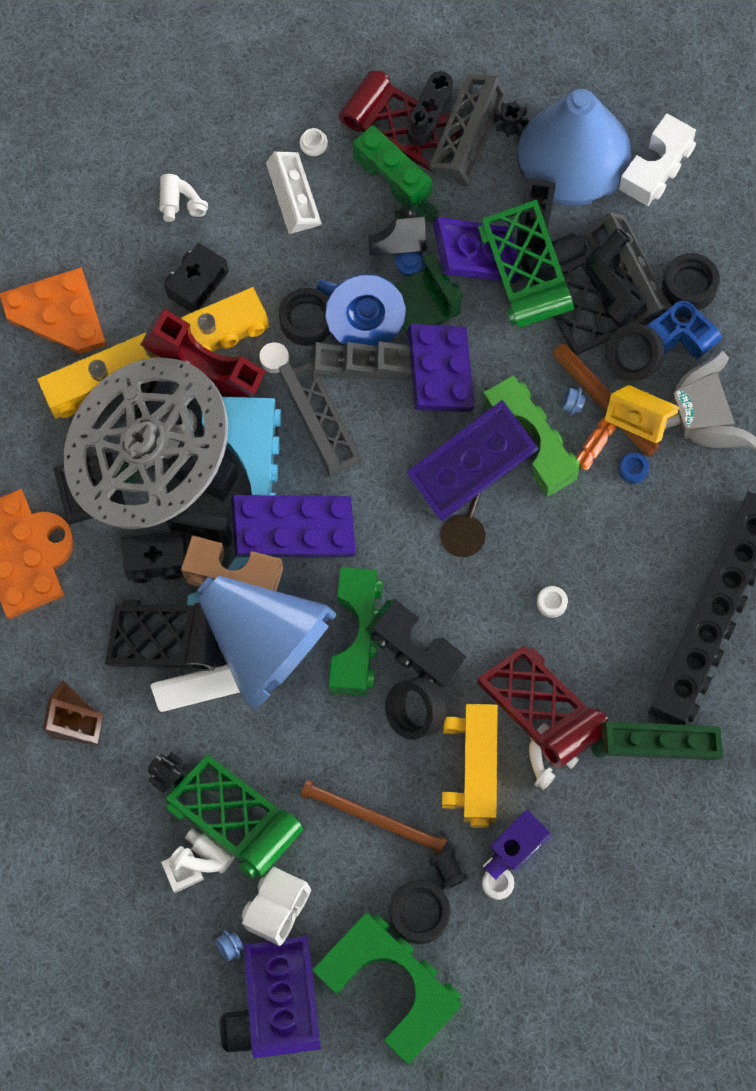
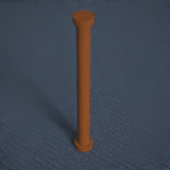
M309 779L302 789V798L307 799L311 797L435 850L436 855L443 852L448 838L432 836L314 785V781Z

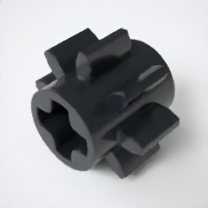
M517 101L507 104L501 103V111L494 112V120L497 122L496 131L502 130L507 138L514 134L521 136L522 127L529 123V118L525 117L527 107L521 108Z
M170 752L168 757L164 754H159L148 767V773L152 775L148 781L162 793L167 788L173 791L187 776V772L183 770L186 763L173 752Z

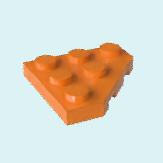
M82 267L0 293L6 318L11 324L28 329L34 334L53 343H59L78 354L107 345Z

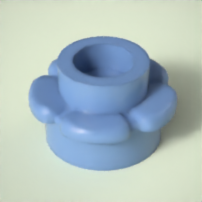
M569 387L563 397L561 410L567 411L570 416L575 412L580 413L584 406L585 396L581 395V388L576 390Z
M226 930L222 931L223 935L215 939L221 956L226 962L234 958L240 959V951L243 950V945L235 932L229 935Z

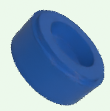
M628 453L620 460L618 467L619 475L628 483H640L648 475L649 462L642 454Z

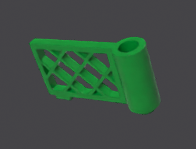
M537 199L481 219L483 225L478 226L483 244L490 243L511 305L510 308L506 309L511 326L517 324L520 329L574 310V305ZM534 209L537 219L532 229L517 223L521 213ZM515 215L514 220L508 219L509 217ZM501 220L511 226L505 238L502 239L492 234L489 224ZM538 225L540 226L542 234L536 232ZM514 227L529 233L523 247L508 241ZM533 235L544 240L546 243L541 256L526 250ZM495 240L502 243L499 250L497 248ZM505 246L520 252L514 266L501 260L500 256ZM548 252H549L551 261L545 259V257H546V255H547ZM524 254L538 260L532 275L517 269ZM542 263H545L554 268L557 278L545 282L537 278L536 275ZM504 267L511 270L508 278ZM514 273L530 279L524 290L512 292L510 281ZM533 281L539 283L538 285L531 287Z
M208 754L165 798L168 804L166 810L179 821L185 817L237 858L240 862L238 865L239 869L251 879L254 876L262 878L303 832V827L295 817L285 810H279ZM208 766L218 773L219 782L200 784V774ZM238 788L242 792L243 801L224 802L223 789ZM219 789L220 803L201 804L202 790ZM197 791L198 805L184 806L177 800L183 792ZM261 806L268 812L262 820L248 821L247 807ZM243 808L244 821L225 823L224 809ZM221 810L222 823L208 825L202 820V811ZM245 828V838L237 847L226 839V830Z

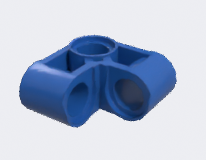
M687 301L675 303L660 317L655 318L647 325V327L653 329L661 337L664 345V355L668 353L667 349L670 351L680 341L693 357L699 359L722 340L721 333L717 327L708 321L693 304ZM685 316L689 321L679 322L675 317Z

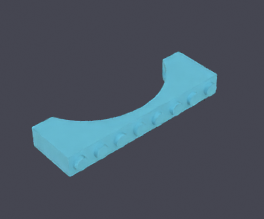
M222 397L228 417L226 448L235 456L244 469L251 485L252 495H276L275 492H272V482H278V464H274V454L280 453V437L275 436L276 427H281L282 409H277L275 398ZM202 413V427L205 432L204 417ZM236 557L227 569L234 571L243 568L247 564L249 557ZM197 591L188 595L187 605L198 603V599L202 594Z

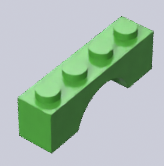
M513 375L483 392V405L488 411L503 400L523 428L535 438L539 447V454L532 463L531 475L546 497L577 480L580 465L572 452L567 453L562 446L563 440L556 429L551 430L546 423L547 417L543 409L539 405L535 406L530 400L531 395L527 386L523 382L519 383Z

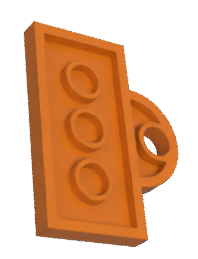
M22 489L0 497V602L8 619L65 596L55 569L62 566L68 560L74 547L73 533L67 522L59 515L51 512L32 514ZM56 529L64 530L65 537L62 541L53 543L49 540L52 531Z

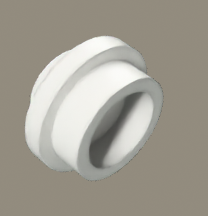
M308 129L300 138V148L306 155L318 156L327 149V137L319 129Z

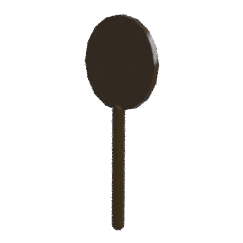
M481 493L473 498L467 515L453 516L442 527V544L454 556H472L480 551L485 543L486 534L484 527L478 519L473 517Z

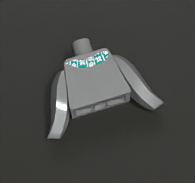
M721 350L716 356L690 370L680 379L672 396V404L678 406L679 410L677 414L667 419L665 429L679 425L683 438L691 439L693 443L701 447L710 449L744 448L756 450V437L743 429L734 427V420L718 376L729 360V357Z

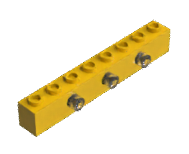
M254 287L181 317V319L190 324L193 337L212 352L222 347L224 349L231 348L239 340L248 336L257 337L264 333L265 329L269 328L267 314ZM146 333L38 378L37 380L55 419L59 417L68 418L74 415L87 395L103 379L116 370L136 361L161 358L140 345Z

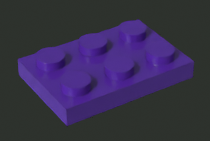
M438 217L432 223L443 274L502 281L490 243L483 244L478 226L483 225V223ZM489 224L492 234L502 239L505 238L510 228ZM511 233L508 241L514 244ZM495 240L497 248L499 250L502 243ZM505 246L500 256L501 260L514 266L517 260L516 250ZM504 267L508 278L511 270ZM514 273L510 282L516 283L522 276Z
M410 324L408 327L414 409L471 412L474 409L467 327Z

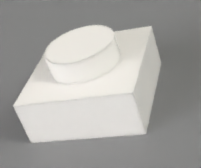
M191 850L190 856L195 857L193 851ZM169 859L161 862L174 893L204 880L200 871L183 866L176 870L172 867L173 864Z

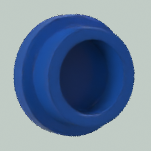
M420 251L398 253L396 256L398 271L407 276L420 272L422 270L423 254Z

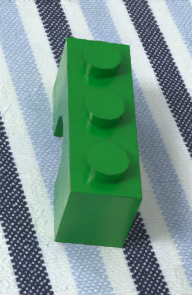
M374 125L352 142L354 160L371 176L379 172L389 183L392 195L401 204L419 207L432 196V179Z

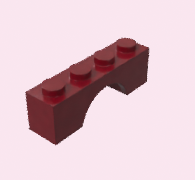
M165 308L152 321L140 344L161 358L177 359L195 366L215 384L220 394L225 397H253L266 372L242 356L228 357L208 350L193 337L189 323Z

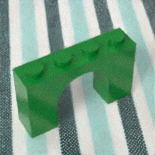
M366 912L312 971L338 996L363 968L372 963L387 961L405 969L415 985V1001L407 1016L386 1037L384 1042L409 1066L462 1007L463 1004L459 1001L462 995L448 982L443 986L435 978L438 972L426 960L423 959L419 963L411 955L414 949L402 937L395 940L387 932L390 926L378 914L372 918Z

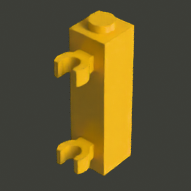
M466 704L465 718L446 717L443 724V734L465 733L464 793L442 792V808H464V822H470V827L488 828L489 823H496L498 705Z

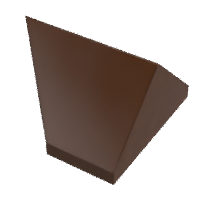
M62 680L48 699L43 730L51 739L98 744L103 714L96 712Z

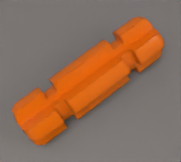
M605 417L597 424L598 428L593 430L583 445V450L579 451L576 455L580 468L583 470L590 468L594 462L593 458L598 456L608 441L607 437L611 436L616 429V425L605 421Z

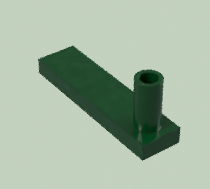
M606 721L601 724L602 738L591 745L593 754L599 758L605 756L719 760L723 758L721 729L716 726Z

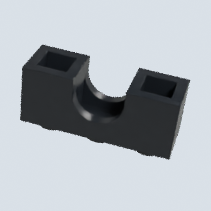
M396 599L386 601L365 629L372 635L370 640L381 649L385 650L387 647L395 654V661L407 669L412 667L419 673L418 678H427L438 687H445L464 662L466 656L444 638L433 639L424 651L416 648L411 640V630L419 618Z

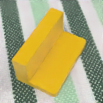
M627 385L611 394L605 421L651 442L658 443L662 440L667 419L677 414L679 407Z

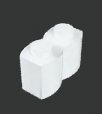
M273 867L269 873H265L260 879L258 895L253 901H249L246 904L242 913V924L247 931L281 946L289 935L296 917L303 909L310 895L311 888L306 881Z

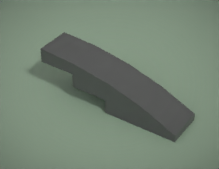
M380 341L376 346L347 342L345 346L316 342L313 346L312 374L348 378L412 379L409 346Z

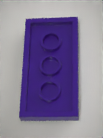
M501 400L406 473L437 517L443 521L539 448L507 404Z
M233 495L231 498L235 557H250L251 551L272 557H353L356 554L351 496Z
M308 936L286 938L281 946L270 941L244 944L253 1059L321 1049Z

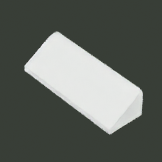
M274 151L267 160L266 165L288 233L292 234L320 226L322 223L299 153Z
M227 664L215 667L214 671H198L151 684V689L160 712L240 692Z

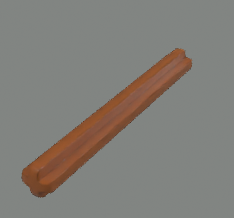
M566 344L558 345L553 350V357L606 413L612 393ZM620 428L646 456L653 455L659 449V443L651 442Z

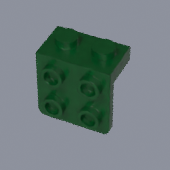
M433 252L422 257V271L394 284L401 292L406 307L402 328L407 336L410 324L439 325L460 314L461 299H463L462 292L456 283L452 284L447 274H443L441 261L436 259Z

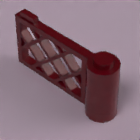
M379 70L369 71L339 113L340 121L346 127L356 132H365L376 121L388 119L390 130L382 131L381 133L413 162L431 171L429 168L431 162L422 157L420 150L432 147L437 149L440 139L438 140L436 131H434L432 136L433 141H428L423 146H403L398 143L397 135L407 134L408 127L395 129L392 118L407 115L409 123L411 112L415 109L418 100L392 86L389 82V77L384 72ZM392 97H395L403 102L405 109L390 112L388 103ZM430 107L425 108L428 114L433 110ZM446 113L445 116L442 115L436 128L446 127L451 115L449 113ZM463 128L452 135L451 142L458 138Z
M522 646L477 679V684L541 748L546 760L553 767L561 769L602 738L601 724L609 720L601 710L591 707L587 708L543 665L545 659L533 647L528 650L525 646ZM524 658L532 666L531 672L513 671V664ZM495 677L509 678L508 689L495 688L489 681ZM512 679L531 680L530 691L512 690ZM534 682H548L552 686V693L534 692ZM511 697L530 699L529 710L516 709L511 704ZM533 699L552 701L551 712L533 711ZM556 702H567L575 710L569 714L555 713ZM532 718L551 720L550 728L540 734L532 726Z

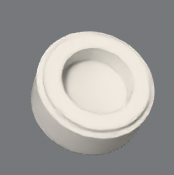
M269 343L260 351L261 366L269 373H280L279 367L289 363L288 350L280 343Z
M548 586L539 592L537 608L542 615L555 618L562 615L567 608L568 598L561 588Z
M506 870L495 880L486 871L482 879L483 891L494 900L507 898L514 888L513 875L509 870Z

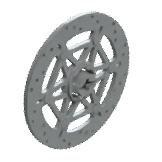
M149 358L136 361L116 370L103 379L87 395L75 413L64 447L66 481L72 496L80 507L96 520L122 529H140L155 526L186 510L209 486L219 469L225 453L228 438V417L219 390L201 370L187 362L172 358ZM149 381H169L179 384V388L172 395L142 393L140 386L142 383ZM123 393V402L100 429H93L96 420L104 408L119 394ZM193 398L197 399L203 413L205 426L203 437L194 436L187 405ZM146 401L165 402L152 415L145 404ZM137 403L142 417L135 420L134 405ZM174 407L166 422L162 423L160 419ZM126 411L127 426L111 429ZM180 415L185 435L170 432ZM121 436L120 444L118 445L106 441L108 437ZM170 440L184 443V446L169 448ZM89 447H96L103 479L97 486L93 485L87 469L86 452ZM106 449L119 452L110 469L105 455ZM179 456L164 474L163 458ZM198 456L196 464L183 482L173 491L167 493L166 485L189 457ZM125 461L128 462L129 466L115 478ZM155 465L156 480L154 482L147 471V468ZM137 470H139L144 480L142 485L124 483ZM116 490L148 493L149 502L142 505H123L110 501V497Z

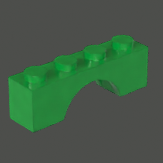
M340 567L338 602L339 605L354 614L359 623V632L356 640L347 650L331 656L328 687L332 694L367 696L368 687H374L375 669H370L371 657L376 658L377 645L370 640L372 635L365 629L379 612V609H375L376 598L382 599L383 580H378L377 570Z

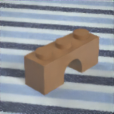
M192 536L181 568L184 578L187 579L189 584L200 587L209 576L215 580L219 575L277 591L284 569L280 558L251 551L247 564L239 570L232 571L222 566L225 555L222 543Z

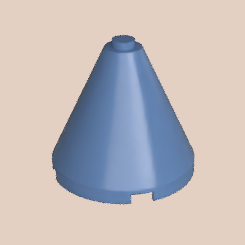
M586 89L574 90L537 113L523 129L518 145V164L520 171L523 172L526 179L556 183L554 203L567 206L592 204L593 200L605 195L607 197L620 186L621 176L629 167L631 161V144L625 128L596 96Z
M219 575L215 580L209 576L197 590L202 594L198 602L244 702L253 710L260 707L270 697L271 694L269 693L279 683L282 684L329 627L326 622L329 619L333 620L336 616V612L325 604Z

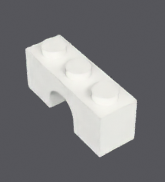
M666 114L652 133L649 148L657 152L661 159L647 161L636 155L621 176L619 190L646 206H649L654 198L658 200L666 188V184H664L669 177L673 179L681 167L679 162L683 156L688 158L696 146V142L693 141L696 129Z

